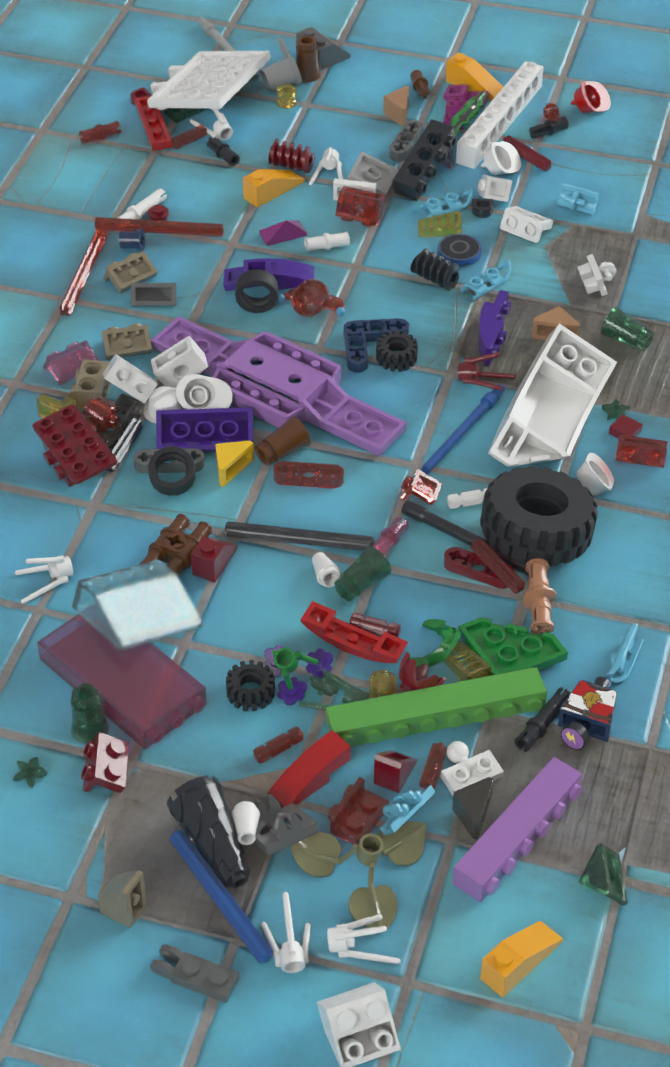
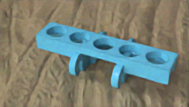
M432 785L426 789L423 787L415 792L412 790L405 791L393 797L392 804L383 807L384 815L390 818L380 827L383 835L395 833L435 793Z

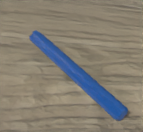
M183 830L174 831L170 837V842L252 955L260 964L270 961V958L273 956L272 949Z

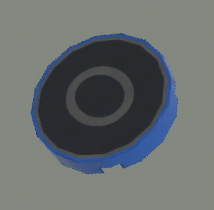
M451 234L440 240L438 255L443 256L445 260L449 259L451 263H457L459 267L464 266L465 263L471 265L479 260L481 245L476 238L470 235Z

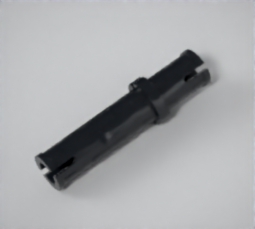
M563 687L558 688L540 712L526 722V728L514 740L519 750L522 751L524 748V752H528L533 744L547 733L546 729L559 715L561 705L570 695L569 690L565 688L563 691Z

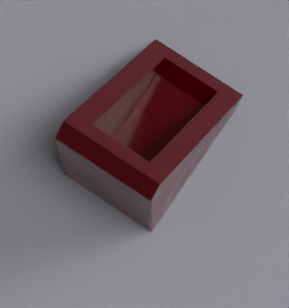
M394 750L377 753L374 758V784L400 793L415 767L417 759Z

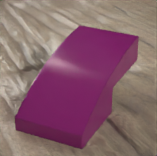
M448 85L443 98L447 101L453 97H460L463 100L469 101L480 91H469L468 85ZM482 91V92H481V95H482L484 92L486 93V97H485V99L483 100V107H482V109H484V107H485V105H486V103H487V101H488V99H489L488 91Z

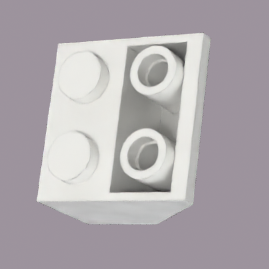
M375 982L317 1002L325 1034L340 1067H353L401 1050L385 989Z

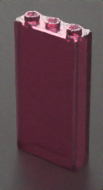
M100 600L37 642L40 660L144 750L152 744L158 743L163 736L174 728L180 727L186 719L200 712L207 705L206 687Z

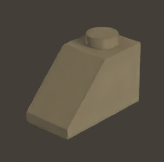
M135 870L116 874L108 884L105 883L98 894L101 914L131 928L147 907L143 872Z

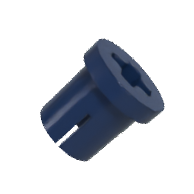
M144 230L120 231V248H136L138 251H143L145 247Z

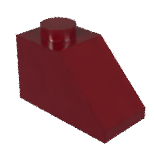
M202 537L191 553L192 575L216 582L236 552L237 545L217 538Z

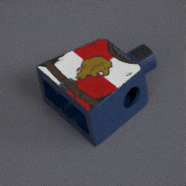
M597 677L594 683L584 680L579 681L561 705L558 726L564 728L569 722H577L586 728L590 737L608 742L617 692L609 689L610 681L604 677Z

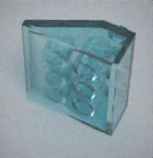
M153 560L78 580L72 607L121 651L200 628L203 623L176 573L160 560Z

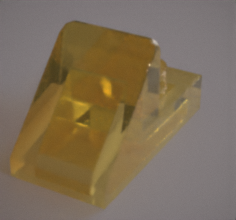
M73 391L62 401L45 394H41L36 399L38 414L41 418H45L72 404L77 407Z

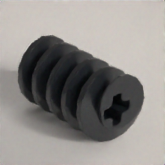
M427 248L418 254L411 263V272L424 277L428 281L430 280L432 283L448 291L455 288L459 280L458 264L451 263L449 259L445 260L441 255L437 256L435 252L431 253Z

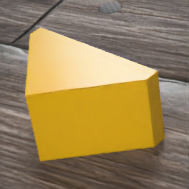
M251 441L215 444L219 484L225 487L254 461V445Z

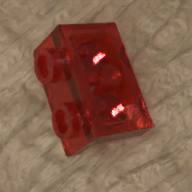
M359 777L354 785L350 784L347 787L339 805L335 804L330 810L328 816L330 820V833L353 845H359L360 839L364 835L370 834L384 815L383 807L389 805V800L366 790L365 779Z

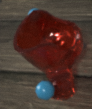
M317 279L305 280L297 288L290 289L285 294H278L277 302L291 301L293 309L304 317H312L326 309L336 311V315L339 317L345 314L344 300L331 295L327 286Z

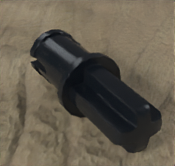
M565 116L554 120H545L543 124L530 127L531 138H537L546 134L551 136L557 131L568 129L569 123Z
M215 137L208 138L206 142L207 147L214 151L219 159H224L230 166H235L239 162V155L232 151L228 144L222 143Z

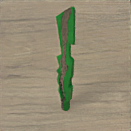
M480 91L475 97H472L464 105V108L451 119V126H454L455 136H457L461 126L469 125V120L474 119L475 115L479 113V109L483 107V100L486 97L484 91Z

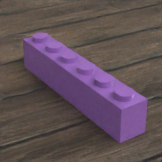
M553 757L454 866L452 884L479 902H482L488 894L493 895L500 885V880L505 875L509 876L516 868L517 861L522 856L526 857L531 852L534 842L538 837L543 838L547 834L555 818L558 820L563 816L568 803L571 800L576 801L583 789L581 786L582 773Z

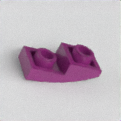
M460 97L448 99L443 123L451 125V119L464 108L468 101ZM466 115L459 119V123L454 127V129H457V127L465 121Z

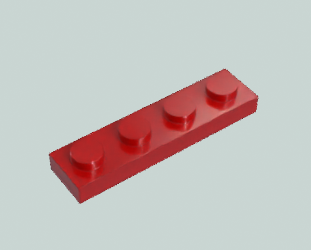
M151 96L135 98V107L152 151L171 148L172 140L160 110L149 108L147 100Z

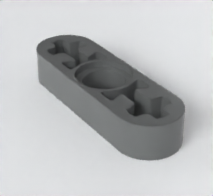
M411 120L404 124L390 145L389 157L391 160L397 162L406 160L422 135L423 125L421 122Z
M195 448L185 449L191 454L193 460H196L194 461L195 472L201 471L205 466L204 453ZM160 449L137 451L133 456L135 470L140 473H148L149 461ZM175 460L173 463L163 462L158 467V473H187V469L183 462Z

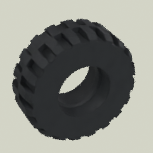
M518 467L510 472H503L488 485L483 500L480 526L490 545L496 551L499 550L508 559L512 558L517 560L518 563L525 564L529 560L539 558L546 560L550 567H554L561 563L567 564L572 562L575 557L578 558L586 552V549L591 545L598 515L597 504L586 486L584 487L579 480L569 477L564 472L553 471L551 468Z

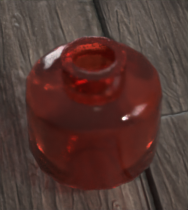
M101 396L94 399L90 398L82 411L90 425L100 432H105L109 428H115L120 419L117 415V405Z

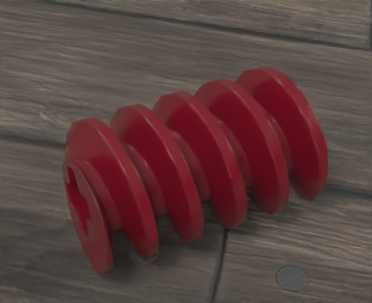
M275 139L268 156L269 164L273 163V165H280L283 168L288 167L291 170L296 168L297 171L304 170L305 173H309L312 170L315 161L314 153H310V146H306L303 151L302 144H299L297 149H295V143L292 142L288 148L287 141H283L280 146L279 139Z

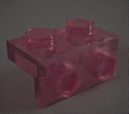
M87 340L81 343L76 341L68 345L66 350L60 353L54 351L46 357L47 360L43 368L45 371L50 369L60 386L76 378V370L81 368L83 360H99Z

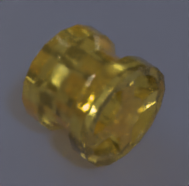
M283 84L277 88V95L279 96L277 98V105L280 108L290 109L296 106L297 99L295 96L297 89L294 85Z
M378 670L372 673L369 680L370 699L396 694V677L392 672Z

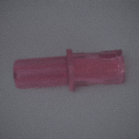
M396 517L388 528H384L381 531V536L372 545L375 555H384L391 546L397 545L399 537L409 528L406 519L399 525L398 523L403 517Z

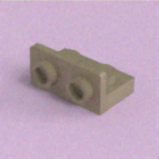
M142 251L138 254L132 253L128 255L125 260L119 263L115 261L106 267L103 278L106 282L111 280L118 292L122 293L131 288V283H143L156 277L158 271L145 252Z
M137 323L125 328L110 327L102 331V343L104 344L106 360L112 359L115 354L122 358L152 353L147 324L141 325Z

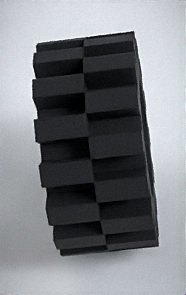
M389 331L388 335L382 334L381 338L379 337L376 342V361H378L379 366L383 365V369L386 370L389 367L390 371L393 372L394 369H398V372H401L402 368L408 370L409 366L413 367L417 362L418 343L416 338L413 339L411 334L407 336V332L404 331L402 334H399V331H395V334L392 331Z
M249 660L247 665L245 661L240 662V667L236 664L232 666V670L229 669L226 676V692L229 702L231 704L234 703V707L237 709L242 706L243 711H247L248 707H252V711H257V706H260L261 709L266 708L265 703L269 705L272 702V698L275 697L273 670L270 671L268 665L263 667V662L260 661L255 665L254 660ZM248 682H254L261 685L255 689H245L241 687V685Z

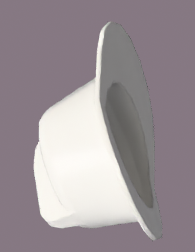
M494 142L483 155L484 162L481 164V168H487L492 175L498 176L519 171L521 159L517 150L508 142Z
M190 374L183 377L176 387L177 400L185 409L229 408L232 403L233 394L226 382L217 378Z
M161 386L154 389L149 397V401L143 407V415L149 422L156 424V410L185 409L177 400L176 388Z
M589 453L585 462L576 472L578 480L584 487L586 486L593 496H597L606 490H612L614 484L613 475L605 462L596 454Z

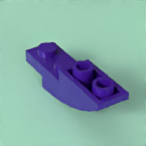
M273 258L244 260L243 267L224 269L223 286L225 291L235 290L238 277L244 272L257 269L267 271L273 275L278 282V290L314 285V266L292 260ZM250 285L246 288L260 287V285Z
M500 290L494 303L484 302L479 322L478 346L480 356L499 353L500 344L503 345L507 332L504 331V315H508L511 308V302L508 301L509 292ZM493 358L484 360V365L489 367Z

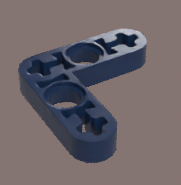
M396 318L355 320L345 323L343 337L348 369L352 372L360 373L368 368L366 342H377V339L381 338L382 334L388 335L389 331H392L393 334H395V331H399V334H402L404 331L409 336L408 321ZM372 329H380V330H382V331H380V332H373V331H371V330H372ZM352 345H359V346H361V347H359V348H352V347H350V346H352ZM355 357H359V362H356Z

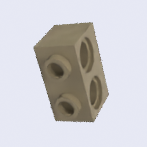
M82 361L81 368L76 370V384L71 386V398L75 399V406L77 408L104 410L111 382L104 378L103 372L110 362Z

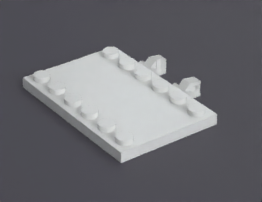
M199 51L184 66H170L168 68L170 79L167 82H153L150 85L152 96L147 100L148 106L158 110L167 108H211V110H219L271 58L270 52Z

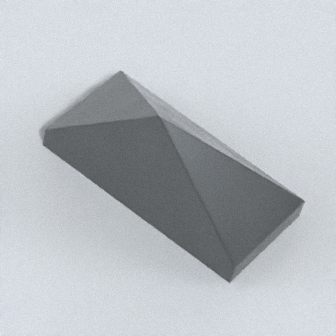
M131 283V306H176V283Z

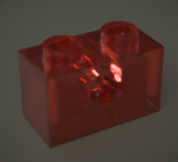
M344 186L339 191L335 216H339L342 220L348 222L353 220L359 221L364 226H377L382 217L385 195Z

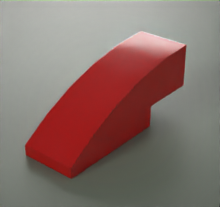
M333 730L329 731L289 766L271 787L268 794H271L280 803L282 808L292 803L295 805L299 804L329 783V775L350 761L351 746Z

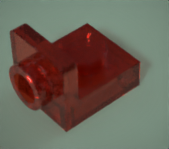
M417 469L412 476L407 475L402 482L400 488L403 489L400 498L405 501L411 493L428 504L433 505L437 500L443 483Z

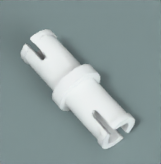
M347 232L338 234L323 233L322 236L305 237L304 239L307 252L318 249H325L327 251L331 250L332 247L349 246L350 244Z

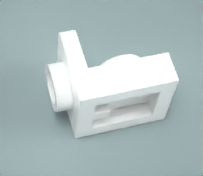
M483 174L482 179L478 182L477 190L483 198L508 202L512 181Z

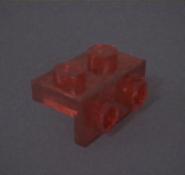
M620 434L615 461L664 468L668 441Z

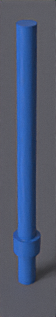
M498 384L503 386V390L493 389L483 396L477 408L421 467L423 473L429 474L488 409L494 407L499 396L505 391L504 385Z

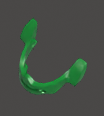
M425 620L422 626L436 631L438 635L442 636L443 641L437 649L428 655L412 657L409 661L414 659L416 667L425 663L428 664V667L445 661L454 650L461 631L445 625L446 621Z

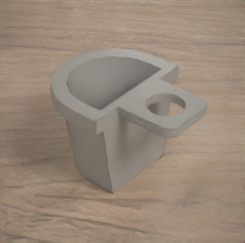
M283 38L276 40L284 57L258 70L269 91L291 84L298 86L302 83L297 64L293 56H290Z

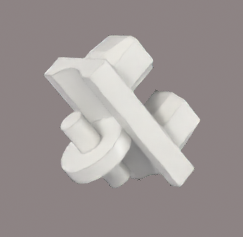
M593 254L586 256L588 263L577 267L587 294L600 291L601 296L607 295L608 292L604 285V280L610 281L613 279L617 272L616 267L610 262H602L598 267Z

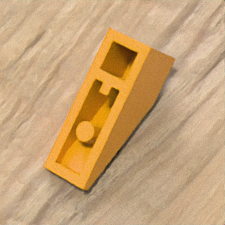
M456 53L447 61L446 82L453 85H468L469 91H488L490 100H493L503 89V86L475 59L462 53Z
M258 169L243 177V199L258 208L304 183V178L292 170Z
M540 920L502 940L482 959L480 979L503 998L563 942V938Z

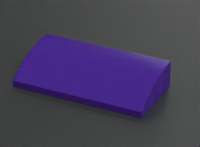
M252 407L156 410V449L176 446L182 449L195 448L202 452H216L215 444L240 441L253 442Z

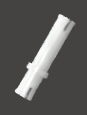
M158 188L138 204L128 207L124 214L115 219L116 224L122 221L117 227L124 230L133 222L140 221L149 208L167 199V195L160 197L165 191Z

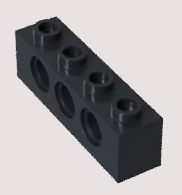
M431 119L393 179L395 194L418 201L421 194L426 192L431 178L433 179L436 176L438 167L441 163L445 162L448 151L455 146L454 126Z

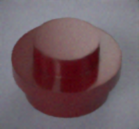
M157 204L149 208L148 217L151 222L162 224L167 221L169 216L167 207Z

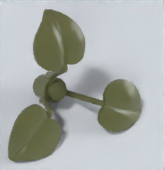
M408 821L395 833L383 835L380 830L377 835L366 834L360 839L359 845L354 844L352 849L340 858H338L341 854L340 843L334 836L324 832H318L290 845L293 858L298 866L310 876L320 878L330 876L334 871L335 864H342L356 853L359 862L369 868L368 888L360 887L352 892L348 902L349 912L355 921L380 914L382 915L381 920L364 925V927L385 926L388 928L395 919L398 902L395 893L389 886L380 885L374 887L375 864L379 862L381 856L385 857L387 855L389 860L395 865L409 866L416 863L421 858L424 850L426 824Z

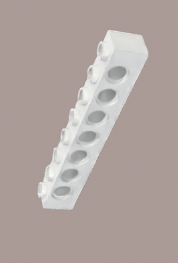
M525 61L457 142L456 164L473 169L478 166L483 159L485 151L490 148L492 143L500 139L542 87L544 66L537 65L534 62Z

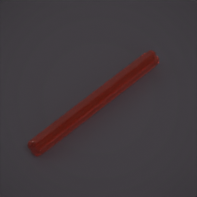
M95 218V230L136 231L137 229H143L144 233L222 237L224 234L223 224Z
M97 228L59 307V313L62 316H70L106 240L107 231L105 229Z

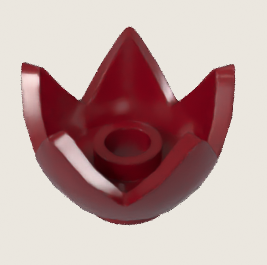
M408 652L405 653L400 663L398 678L402 681L399 687L403 691L408 692L440 686L445 682L446 678L444 677L439 679L437 675L428 677V664L425 663L416 667V661L414 659L409 661L410 654Z

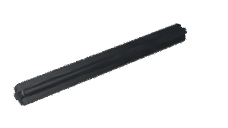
M231 521L226 522L225 535L229 537L361 551H373L374 537Z

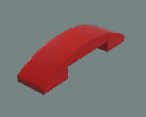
M314 601L311 602L300 621L312 633L334 647L375 662L397 663L408 645V641L387 632H383L382 636L379 637L335 618V610Z

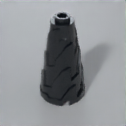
M206 775L184 783L175 790L178 797L174 801L171 796L168 798L167 807L170 814L227 886L238 888L248 881L247 877L250 871L244 858L245 853L238 841L232 815L224 798L223 787L219 780L213 776L212 781H210Z

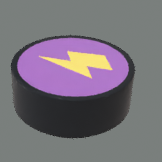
M569 722L561 730L563 742L571 749L581 750L589 742L588 731L577 722Z

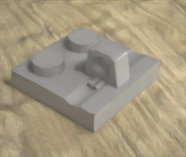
M361 151L347 180L376 183V196L384 199L399 170Z

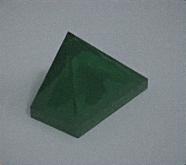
M600 843L595 847L578 883L624 906L628 904L620 856Z

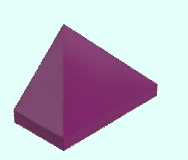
M286 220L259 230V235L266 246L305 237L307 232L299 220Z

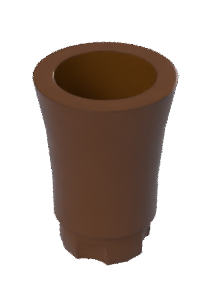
M313 36L299 37L296 46V64L302 82H314L321 76L318 62V46L316 45V38Z
M290 417L281 427L262 439L261 443L255 446L256 454L261 462L269 466L273 462H278L287 455L309 446L311 440L302 422L295 417Z

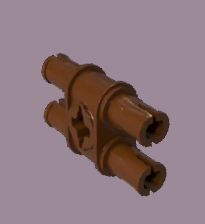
M178 514L169 527H165L160 531V536L157 540L149 545L148 554L139 564L140 571L145 575H152L161 562L169 563L161 574L164 581L174 583L180 573L191 566L192 551L202 537H208L212 533V527L207 522L201 521L190 535L183 533L190 525V520L186 515Z

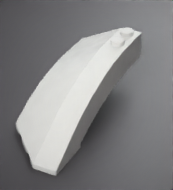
M558 324L548 335L515 393L497 429L488 454L507 467L569 458L581 429L617 362L561 324Z

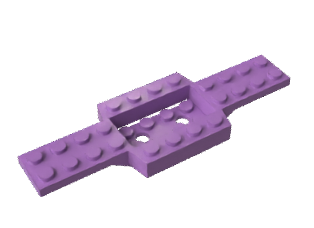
M178 316L151 339L152 348L164 352L190 336L205 353L208 368L203 372L212 376V378L226 382L233 394L231 405L236 408L252 407L253 416L277 428L281 427L290 417H295L302 423L307 421L378 456H381L407 428V422L347 395L339 386L341 381V365L267 331L251 339L231 341ZM262 361L263 363L261 365L256 366L252 365L250 362ZM243 374L247 377L252 378L253 382L239 375ZM297 378L302 380L301 382L296 384L290 383L288 381L289 379L294 380ZM262 383L266 386H269L273 391L264 388L258 384ZM280 392H281V393H283V394H285V395H288V396L291 397L292 400H290V399H288V398H286V397H283V396H281V395H279V394H277V393H280Z

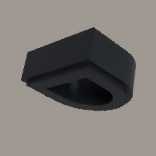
M472 199V213L474 216L487 218L493 214V199Z

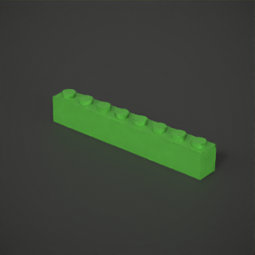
M534 667L326 707V728L328 732L333 730L351 747L367 743H377L383 740L403 738L418 733H429L449 727L455 728L460 725L484 722L500 717L536 712L541 710L546 704L547 690L538 668Z

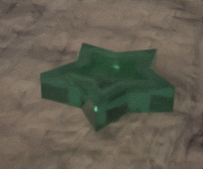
M617 399L611 404L602 405V410L608 414L607 420L618 419L630 409V406L620 404Z

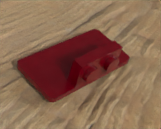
M73 404L32 425L33 430L43 442L45 449L43 457L48 466H54L53 469L57 478L60 481L64 480L69 487L80 484L117 464L115 455Z

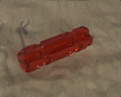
M201 124L196 126L195 130L192 128L179 134V136L172 137V147L178 149L183 147V144L187 145L199 138L205 137L207 135V128Z
M297 726L287 730L288 734L284 732L265 742L266 746L262 744L254 748V758L258 763L269 760L270 755L274 757L291 748V744L296 745L303 741V732Z
M442 742L431 745L423 775L419 782V786L424 787V789L432 785L434 790L436 788L447 753V747L443 746L444 743Z

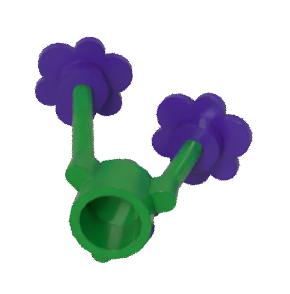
M277 645L275 649L268 648L264 652L266 659L264 666L268 665L270 670H273L274 676L282 675L284 678L278 684L279 692L277 697L280 700H284V703L289 706L295 704L297 700H303L305 698L304 692L307 690V684L304 681H298L296 677L290 678L289 676L298 667L299 660L308 663L306 671L312 673L315 679H322L325 673H330L332 670L330 664L333 662V655L325 652L322 648L304 655L300 651L294 653L289 648Z

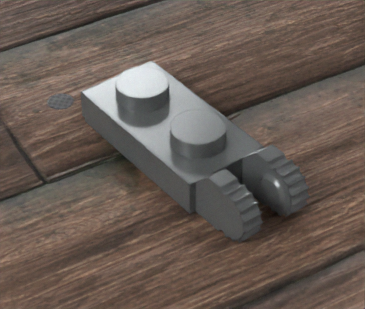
M167 944L161 946L159 953L164 959L176 963V967L174 968L168 962L158 959L153 960L150 965L151 970L155 974L170 979L172 983L227 1003L240 978L237 971L187 952L182 953L178 948Z

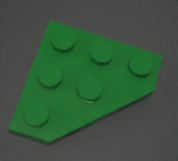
M483 617L458 626V629L461 631L460 637L489 676L537 667L538 671L565 661L568 657L567 650L554 634L543 632V635L528 632V628L507 623L506 626L491 623L492 619Z

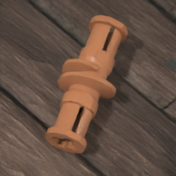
M536 558L529 560L525 565L526 571L529 573V589L524 592L523 604L530 610L532 615L531 632L543 635V632L551 633L554 631V624L551 621L550 602L556 599V591L549 588V580L547 579L548 562L544 559Z

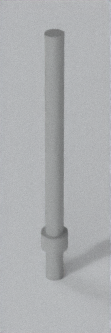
M204 17L198 19V23L203 27V31L209 37H212L225 51H236L217 32V28L212 23H208ZM256 72L251 78L257 81L260 75Z

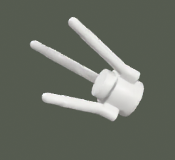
M213 110L218 118L213 125V131L193 119L190 120V123L208 133L213 138H219L221 141L230 139L234 133L224 114H220L218 110Z
M332 147L324 151L322 160L319 161V165L309 181L310 186L314 183L323 167L327 170L337 168L338 179H343L339 153Z
M61 555L57 557L26 559V564L48 563V565L16 570V575L49 570L51 578L56 577L57 580L21 600V603L25 604L60 584L68 583V577L73 576V567L69 556L64 557Z
M284 892L283 907L288 941L282 944L280 951L267 923L262 922L261 926L273 951L276 967H281L282 971L286 973H295L303 970L306 966L305 964L309 963L308 948L311 925L310 923L305 924L301 947L299 942L294 941L289 895L287 892Z
M380 914L347 924H338L335 928H328L330 953L338 952L339 958L352 957L392 964H400L401 962L399 958L349 950V948L355 947L354 937L386 932L387 928L385 926L353 930L354 928L381 920L382 915Z

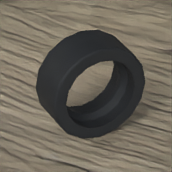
M259 269L244 272L238 277L236 282V302L248 312L263 313L269 311L275 306L278 299L277 280L267 271ZM250 285H260L267 288L270 293L262 298H254L247 295L243 290Z
M176 446L164 447L158 450L151 457L148 464L149 479L152 486L159 493L167 496H177L185 493L192 487L196 478L195 462L191 454L185 449ZM178 460L185 464L187 473L182 480L168 483L159 478L158 467L165 461Z

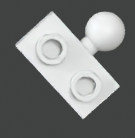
M454 741L448 746V759L458 764L442 770L440 777L454 799L503 776L504 771L490 750L468 759L469 749L465 743Z

